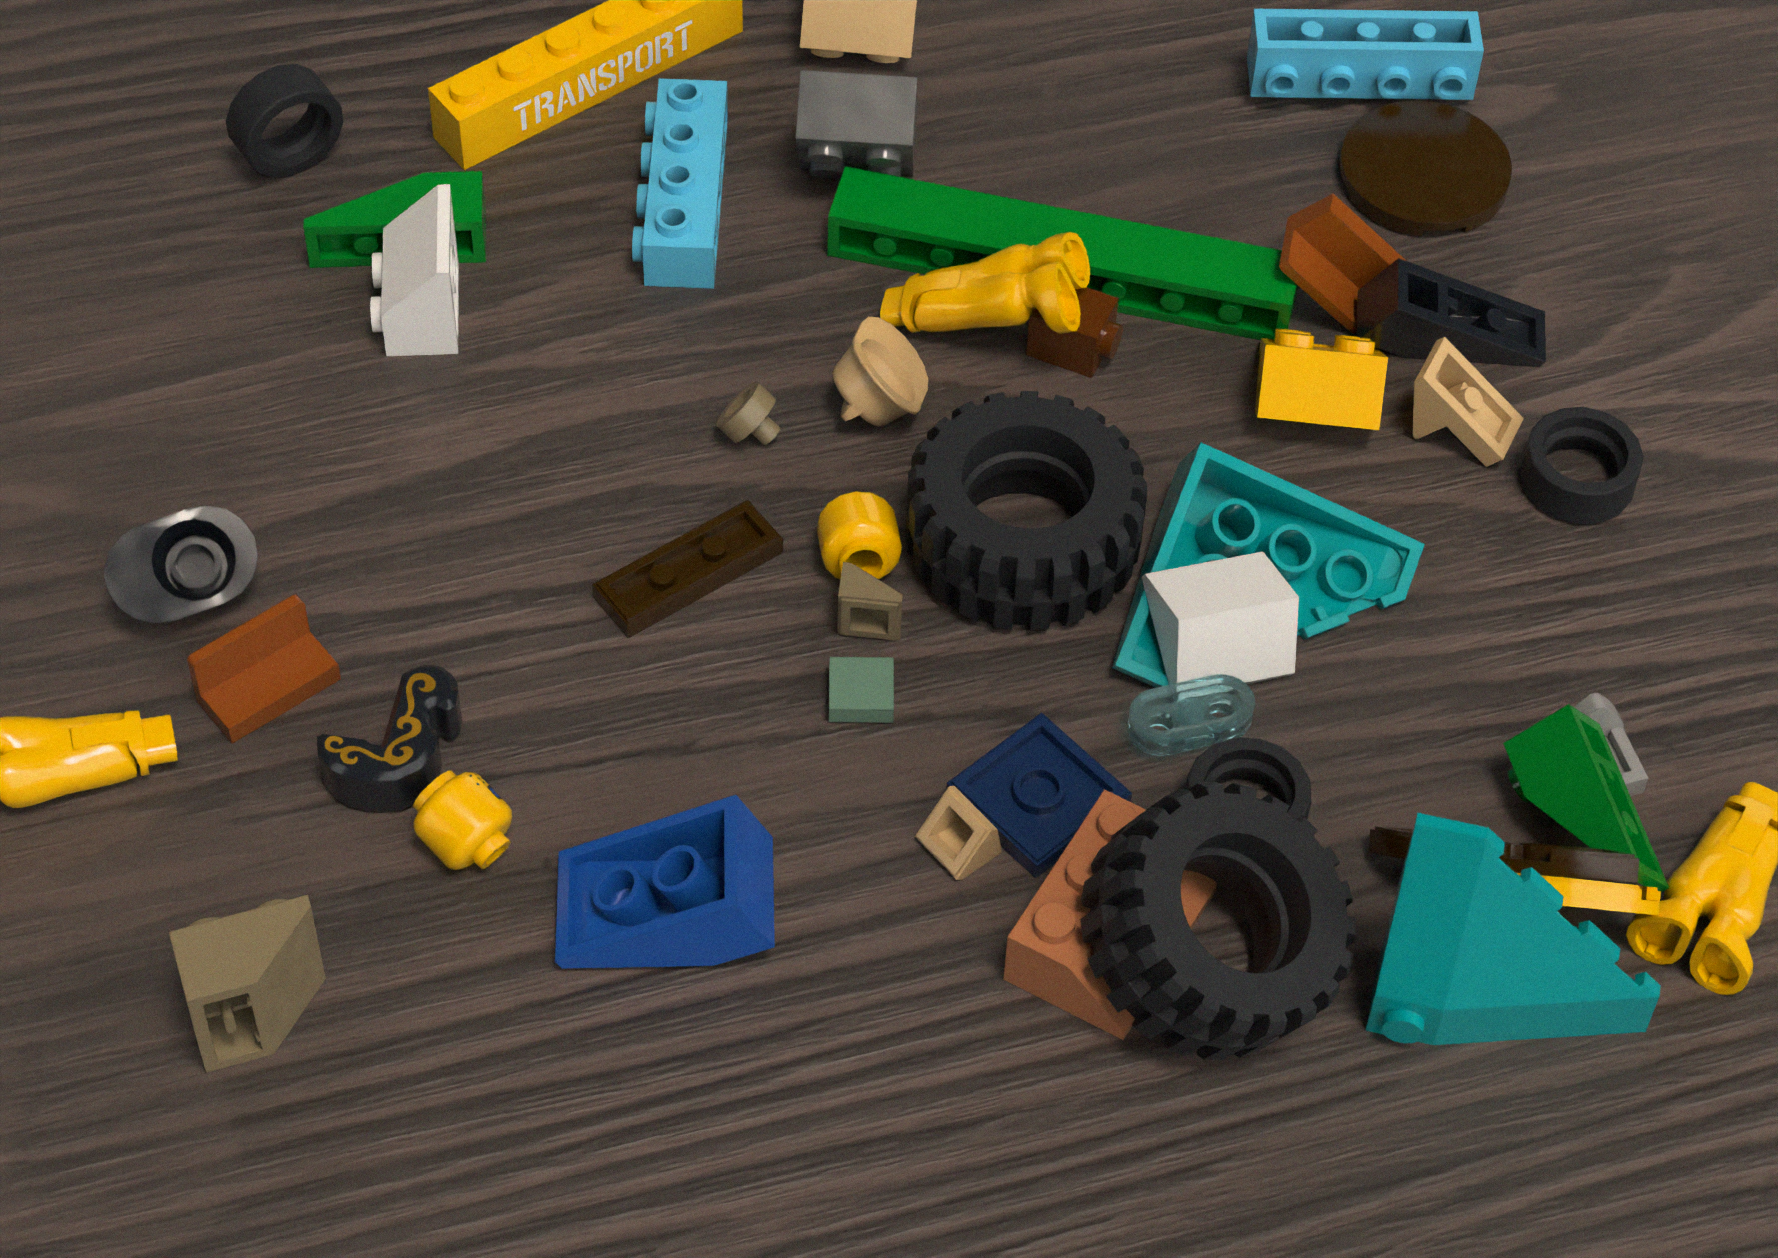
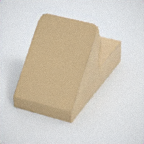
M1446 337L1437 340L1414 381L1413 437L1419 439L1447 426L1486 467L1503 460L1524 418Z

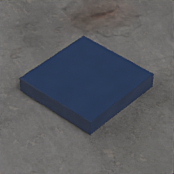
M1042 712L948 781L946 790L949 786H955L997 828L1001 847L1035 878L1056 864L1104 789L1131 802L1132 799L1131 791Z

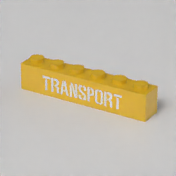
M608 0L429 87L428 95L433 138L463 170H466L743 32L742 0Z

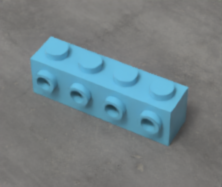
M1254 9L1247 52L1250 97L1473 100L1484 53L1478 11Z
M659 78L657 102H646L645 135L653 136V142H642L641 177H649V183L638 184L637 219H645L644 227L634 226L632 238L633 262H643L644 286L710 289L715 287L728 128L727 81Z

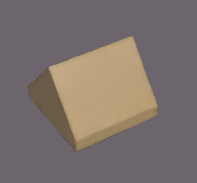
M955 786L947 788L915 835L918 841L956 880H963L1002 853L997 828Z

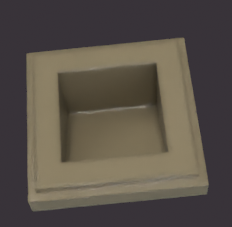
M843 562L838 593L837 634L900 640L903 594L856 565Z

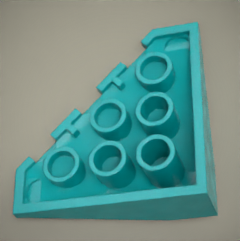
M1200 442L1177 466L1155 525L1112 668L1169 694L1171 693L1142 581L1144 574L1264 552L1299 596L1297 636L1300 635L1303 640L1348 623L1350 621L1348 616L1375 605L1382 610L1405 600L1425 544Z
M1417 813L1378 960L1366 1031L1384 1034L1390 1040L1399 1043L1420 1042L1429 1045L1646 1032L1660 996L1661 985L1647 972L1635 974V980L1623 972L1615 964L1619 960L1621 948L1590 920L1580 922L1577 928L1558 912L1562 908L1564 896L1532 867L1521 870V875L1508 867L1499 858L1504 853L1505 842L1489 827Z

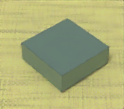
M830 657L829 722L893 723L894 658Z

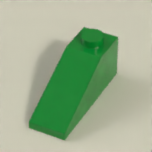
M482 171L421 173L305 218L303 229L310 268L372 266V253L383 252V228L434 187L441 184H450L459 263L486 262V203Z
M1568 704L1503 743L1513 766L1508 769L1510 783L1523 801L1526 803L1532 802L1590 848L1610 849L1634 854L1635 858H1639L1638 883L1645 887H1657L1661 893L1669 889L1598 722Z

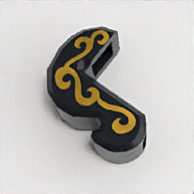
M422 665L403 673L382 746L371 744L365 739L328 734L317 736V752L323 784L337 800L350 807L368 811L403 810L413 805L419 794L433 780L440 776L442 761L438 736L454 740L460 734L462 725L458 685L453 675L444 668L435 665Z

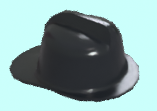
M209 505L188 508L139 525L121 535L108 552L104 568L107 592L117 607L135 620L153 624L177 621L214 608L241 594L254 577L258 560L255 537L244 520L227 509Z

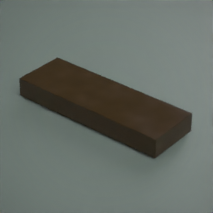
M747 499L593 583V598L624 635L630 638L784 552L783 538Z

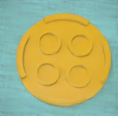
M1541 875L1564 896L1562 906L1659 915L1661 891H1658L1657 887Z

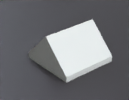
M1264 552L1157 571L1142 576L1172 699L1291 676L1295 673L1299 596Z

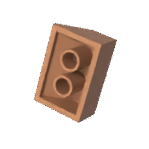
M1104 789L1008 935L1003 980L1124 1040L1135 1018L1126 1009L1118 1013L1106 997L1112 991L1104 977L1096 979L1088 958L1094 955L1092 942H1083L1080 922L1082 917L1090 913V908L1082 906L1081 897L1084 881L1094 875L1092 874L1091 863L1098 851L1111 841L1113 834L1146 809ZM1184 870L1181 881V899L1184 914L1192 930L1216 892L1217 883L1200 873Z

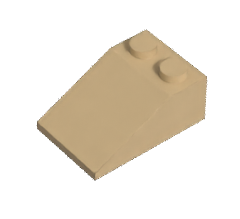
M804 0L800 48H810L812 54L826 58L842 57L844 52L866 54L867 59L878 63H895L899 61V57L911 58L917 0Z

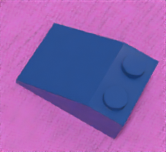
M737 795L559 851L555 962L562 969L715 966L775 947L773 837Z

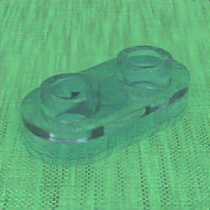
M1216 674L1149 689L1140 693L1131 703L1127 724L1128 735L1137 748L1157 756L1172 755L1211 746L1235 737L1240 738L1249 730L1252 724L1255 697L1245 682L1225 674ZM1220 712L1226 714L1227 716L1217 718L1213 716L1212 713ZM1161 726L1167 730H1157L1152 727Z

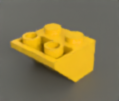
M1275 329L1274 339L1261 338L1255 414L1257 418L1379 430L1388 357L1381 351L1374 350L1375 342H1372L1370 338L1335 335L1334 345L1315 344L1314 336L1311 335V332Z

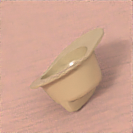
M868 316L860 323L851 346L832 372L834 383L844 398L840 415L844 421L860 416L868 423L881 427L906 413L916 415L921 409V404L928 390V376L925 366L915 348L892 324L879 317Z

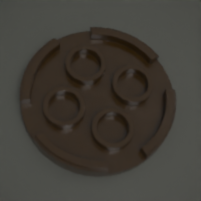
M1421 100L1387 104L1363 115L1348 130L1342 144L1339 160L1343 181L1350 192L1349 200L1357 209L1371 220L1386 228L1421 237L1423 231H1448L1461 228L1464 233L1489 221L1502 207L1508 193L1512 175V163L1508 149L1501 137L1487 123L1460 108L1444 103Z

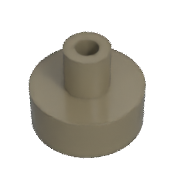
M755 381L745 387L727 405L719 416L716 426L734 443H738L749 434H752L763 445H767L776 437L781 429L768 416L776 402V398L758 381Z

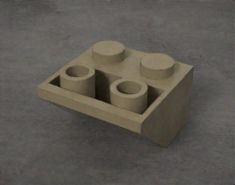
M308 895L289 900H270L261 904L256 909L222 918H203L193 922L188 927L169 932L206 1073L275 1054L326 979Z

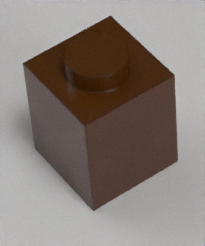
M1088 287L1076 289L1081 313L1080 325L1077 331L1062 334L1050 329L1038 309L1033 308L1032 314L1029 317L1027 356L1089 378L1094 376L1103 357L1108 359L1114 357L1123 334V325L1116 323L1119 298Z

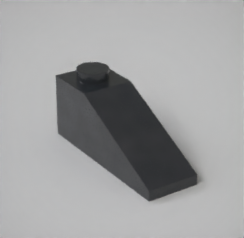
M1400 258L1358 290L1357 337L1370 338L1372 342H1375L1376 348L1404 358L1426 360L1435 342L1446 337L1470 363L1540 367L1546 362L1545 311Z

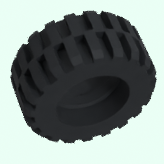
M1021 391L1020 397L1006 398L1004 392L987 395L984 398L983 404L975 406L970 401L952 411L951 421L943 417L927 431V439H924L917 445L912 456L911 470L908 471L905 539L907 552L913 556V568L920 580L926 584L931 583V592L944 604L949 606L953 602L959 605V613L977 622L980 617L993 620L994 627L1012 630V624L1029 625V631L1049 629L1050 622L1059 620L1065 626L1084 619L1085 609L1089 608L1094 613L1113 600V593L1124 589L1132 577L1133 565L1138 562L1146 511L1147 482L1143 478L1144 466L1139 454L1133 448L1129 449V439L1114 424L1107 428L1105 426L1106 418L1089 406L1083 411L1074 407V401L1070 398L1055 395L1054 400L1039 398L1038 391ZM1032 493L1059 502L1069 509L1074 516L1062 523L1049 527L1019 528L991 519L976 506L987 499L1002 494Z
M1213 781L1197 783L1188 790L1180 788L1166 795L1111 836V841L1098 851L1091 863V870L1094 875L1084 881L1081 897L1082 906L1090 908V913L1080 919L1082 939L1084 943L1092 942L1094 955L1089 957L1088 961L1095 978L1103 976L1112 991L1106 995L1108 1000L1118 1013L1126 1009L1135 1018L1132 1027L1149 1040L1159 1034L1165 1038L1163 1046L1167 1050L1183 1056H1187L1197 1050V1056L1203 1060H1224L1232 1054L1240 1058L1255 1053L1315 1019L1316 1014L1329 1007L1339 994V982L1348 977L1353 961V953L1345 948L1356 942V919L1347 915L1346 906L1353 903V898L1348 880L1340 882L1334 867L1339 865L1340 862L1332 848L1329 846L1323 849L1313 836L1318 830L1305 817L1301 816L1295 819L1287 813L1288 804L1270 794L1262 799L1256 798V789L1237 783H1231L1226 788H1223L1222 784ZM1184 870L1200 873L1218 882L1240 904L1249 921L1254 940V961L1251 973L1236 970L1220 962L1195 937L1187 922L1182 906L1181 881Z

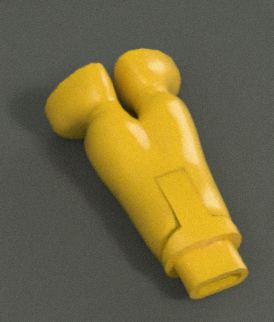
M1065 232L1046 238L1037 245L1015 244L977 262L936 269L927 272L924 276L917 273L910 276L905 285L886 289L881 305L880 317L894 327L905 325L911 333L920 332L921 330L927 332H946L981 327L1019 326L1026 323L1032 314V309L1036 308L1046 325L1059 334L1077 331L1080 325L1081 313L1075 290L1087 288L1090 281V265L1087 251L1077 233Z
M139 710L124 713H105L69 718L0 717V800L12 808L28 807L63 795L130 780L137 777V764H139L141 776L149 775V765L178 761L170 715L141 719Z
M1747 782L1742 786L1738 795H1733L1726 799L1722 810L1711 822L1691 854L1667 880L1669 889L1664 891V900L1660 901L1659 915L1636 913L1627 928L1626 937L1629 945L1637 955L1655 964H1673L1685 953L1695 932L1698 918L1707 916L1710 923L1702 932L1689 961L1690 973L1698 984L1720 995H1733L1745 988L1753 973V960L1746 940L1753 936L1761 924L1768 889L1778 864V792L1755 782Z

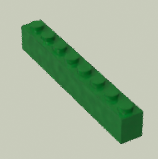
M846 166L828 214L827 256L923 275L940 268L977 262L1015 244L1037 245L1046 238L1065 232L1077 233L1084 243L1089 258L1090 281L1087 287L1119 298L1118 313L1261 340V338L1274 339L1275 329H1289L1297 296L1298 285L1280 269L1279 264L1282 250Z

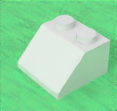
M450 184L437 185L383 228V252L372 253L374 288H382L381 296L371 297V326L373 333L383 332L386 356L458 354L459 260Z

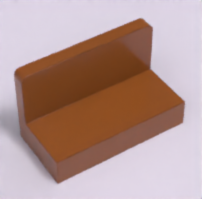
M1332 193L1287 218L1279 266L1284 274L1349 332L1356 334L1358 290L1398 258L1405 259Z
M296 594L198 649L187 658L197 703L232 744L341 680L339 664L310 632L305 603Z

